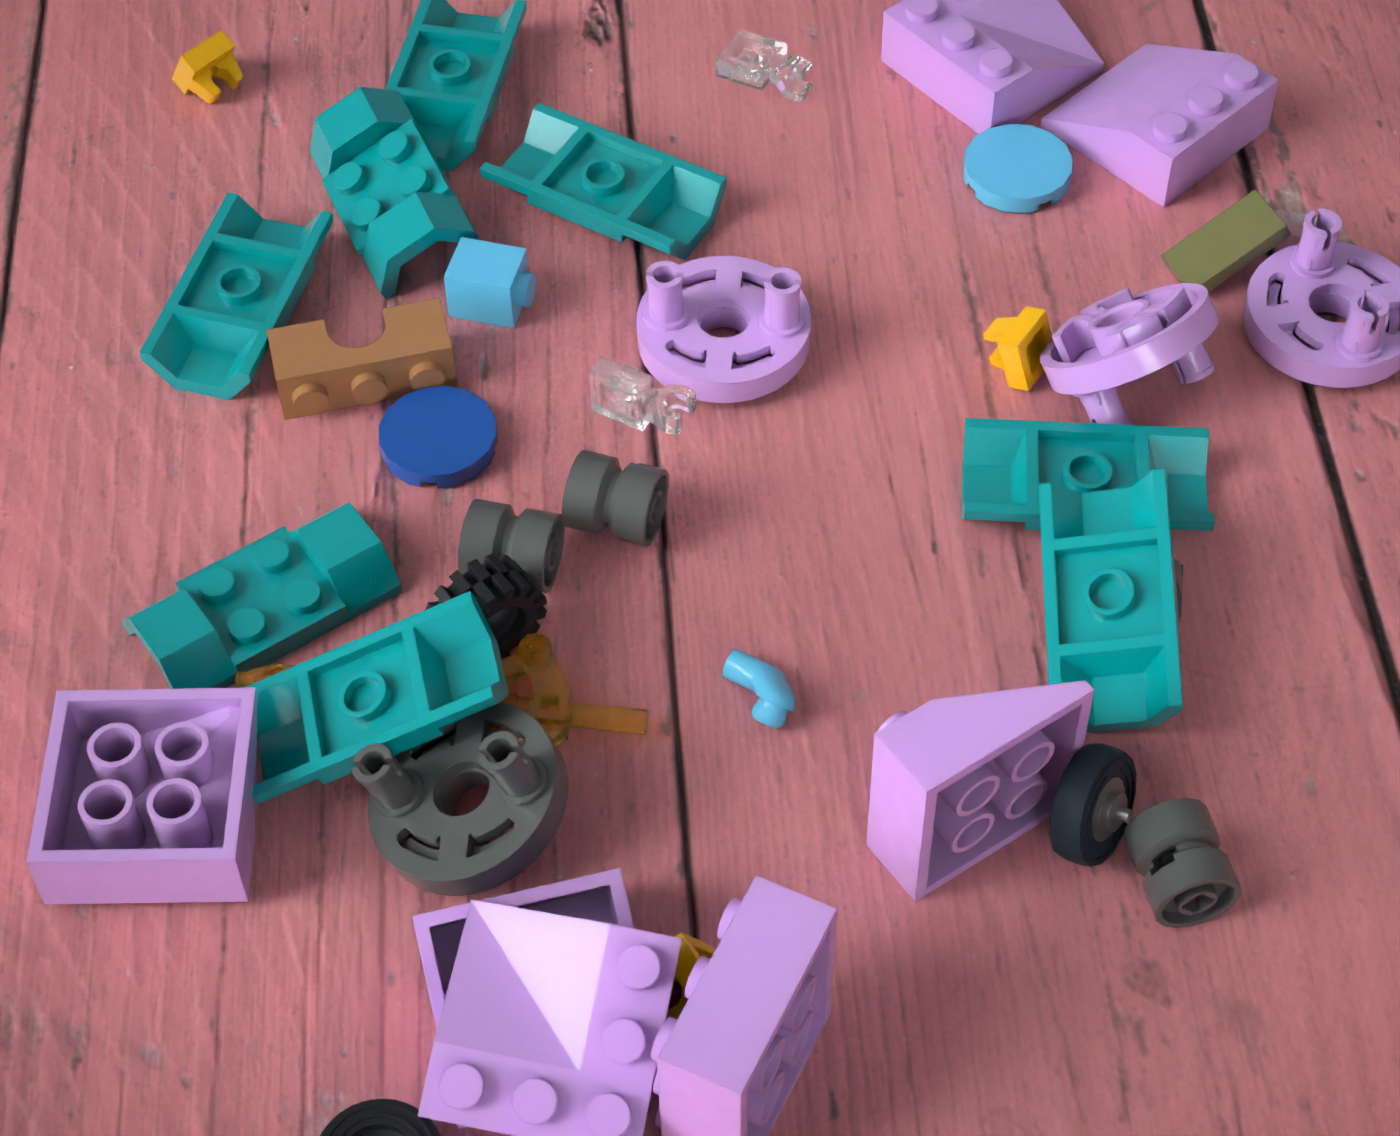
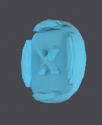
M1024 124L1000 125L991 127L978 134L967 146L964 157L963 180L966 186L970 185L975 190V197L984 205L1003 212L1029 213L1038 211L1039 204H1044L1051 200V205L1062 199L1070 187L1073 157L1066 144L1049 131Z

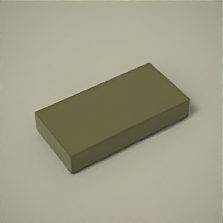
M1255 189L1164 252L1161 257L1166 267L1180 283L1200 284L1205 286L1208 292H1210L1291 235L1284 221Z

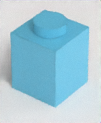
M461 237L444 275L449 317L514 328L522 308L531 306L536 290V275L529 273L527 248Z

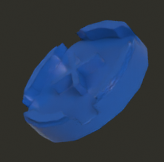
M435 386L413 391L403 395L386 410L379 424V446L383 461L393 475L410 485L422 487L421 482L437 483V488L455 487L477 477L490 465L495 455V445L497 443L495 416L486 401L469 390L451 386Z

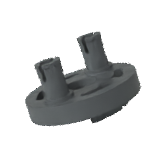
M504 702L442 727L444 735L397 755H393L389 748L382 744H371L361 749L353 759V763L358 766V768H352L354 778L370 792L368 818L375 844L385 859L408 882L422 890L438 895L464 896L500 886L524 871L541 855L551 842L562 821L568 798V775L561 752L535 718L522 709ZM489 728H503L508 731H499ZM515 735L523 736L525 738V741L522 738L516 737ZM475 786H489L485 799L476 809L465 815L454 816L455 805L463 793ZM512 825H515V826H514V829L512 828L510 831H508L506 834H504V835L501 836L500 838H498V839H496L495 841H492V842L489 843V840H491V839L497 837L498 835L502 834V833L505 832L507 829H509ZM412 834L418 840L426 844L439 847V850L425 847L412 838H409L405 842V846L407 848L405 849L403 847V840L408 835Z

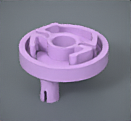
M1319 208L1316 225L1314 226L1316 213L1314 210H1311L1305 215L1299 244L1273 253L1254 271L1248 285L1243 307V325L1247 337L1259 355L1269 364L1284 374L1306 383L1333 388H1352L1384 380L1400 370V332L1398 331L1400 268L1389 259L1369 249L1337 242L1342 227L1340 216L1332 210ZM1275 281H1280V282L1283 283L1282 290H1281V295H1280V304H1277V301H1278V297H1279V293H1280V289H1281V284H1279V283H1277V282H1275ZM1322 312L1334 313L1343 317L1346 322L1327 321L1316 314Z
M710 256L691 260L680 265L665 260L655 262L647 268L646 283L648 284V289L643 295L637 311L638 350L645 367L665 387L694 400L712 403H736L772 393L789 382L802 368L810 348L811 312L808 301L801 290L802 279L797 271L787 267L775 268L761 261L738 256ZM719 327H729L741 333L732 337L722 338L712 336L707 332ZM671 348H674V349H676L677 351H679L680 353H682V354H684V355H686V356H688V357H690V358L699 360L701 363L692 361V360H690V359H687V358L681 356L680 354H678L677 352H675L674 350L671 351V352H669L668 350L671 349ZM769 353H770L771 355H773L772 357L767 356V357H765V358H763V359H761V360H758V361H755V362H752V363L745 364V363L748 362V361H752V360L758 359V358L763 357V356H765V355H767V354H769Z
M1180 283L1167 285L1132 295L1130 289L1126 288L1080 311L1081 315L1069 318L1052 335L1053 340L1045 346L1040 355L1041 365L1052 389L1060 394L1079 397L1090 419V423L1132 425L1115 387L1146 376L1170 363L1173 364L1181 384L1184 382L1186 384L1196 382L1210 375L1215 367L1203 342L1216 329L1219 316L1207 288L1200 284Z

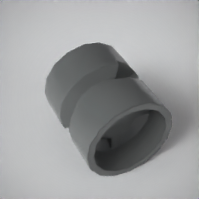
M588 450L580 451L570 469L563 495L562 516L565 527L600 534L610 526L612 535L618 536L621 541L646 547L650 546L660 528L666 507L669 488L667 469L642 463H630L622 471L617 457Z
M482 499L473 500L468 508L460 534L458 548L459 572L462 575L468 571L467 563L475 559L483 565L486 555L495 554L500 558L504 554L518 563L542 593L550 592L562 558L565 533L562 514L527 508L519 516H516L510 504Z
M1181 798L1155 804L1140 812L1126 826L1123 832L1125 843L1137 872L1145 877L1143 879L1144 891L1155 919L1161 925L1181 928L1207 922L1226 912L1240 897V884L1227 854L1219 849L1220 837L1207 806L1200 800Z

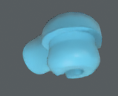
M734 649L723 667V678L759 696L757 703L751 710L753 719L774 729L781 728L786 721L788 711L794 712L796 698L787 677L777 667L739 649Z

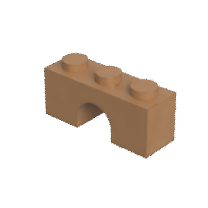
M440 298L382 308L385 330L375 342L363 347L349 348L332 341L327 333L324 319L267 329L284 420L397 399L424 387H457L453 349Z

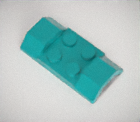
M421 0L385 89L398 90L404 97L443 170L453 171L477 149L485 124L490 122L516 52L515 41L527 11V1L516 0L498 18L458 13L446 0Z
M359 87L315 117L310 153L323 177L321 180L357 252L363 257L380 294L386 300L396 293L400 266L437 241L459 242L461 237L471 239L479 237L409 106L398 90Z
M538 103L532 111L523 143L501 168L485 162L480 167L481 177L526 195L527 203L619 242H623L626 237H629L684 261L713 227L727 186V177L541 103Z
M227 193L139 352L141 360L174 389L230 400L251 383L269 348L266 330L286 326L315 269L314 258L334 221L333 213L321 211L304 227L263 219L238 194Z
M965 418L961 518L968 520L1025 522V530L1041 531L1038 484L1051 482L1080 493L1132 487L1151 470L1165 468L1167 473L1171 529L1213 531L1215 516L1214 513H1208L1206 485L1209 430L1208 428Z
M1165 468L1151 470L1132 487L1080 493L1051 482L1038 484L1048 685L1083 680L1089 683L1094 689V695L1086 731L1088 733L1157 727L1184 710L1177 588Z
M348 502L290 532L283 526L175 583L177 591L122 619V622L129 635L136 633L160 667L170 689L226 688L403 591L401 582L381 540L353 505Z
M468 591L244 687H256L258 694L257 739L263 780L253 785L252 798L259 804L316 779L325 785L351 774L352 768H358L353 763V759L361 749L368 745L382 744L389 748L393 755H397L444 735L443 726L496 705L508 697L509 691L498 642L472 592Z

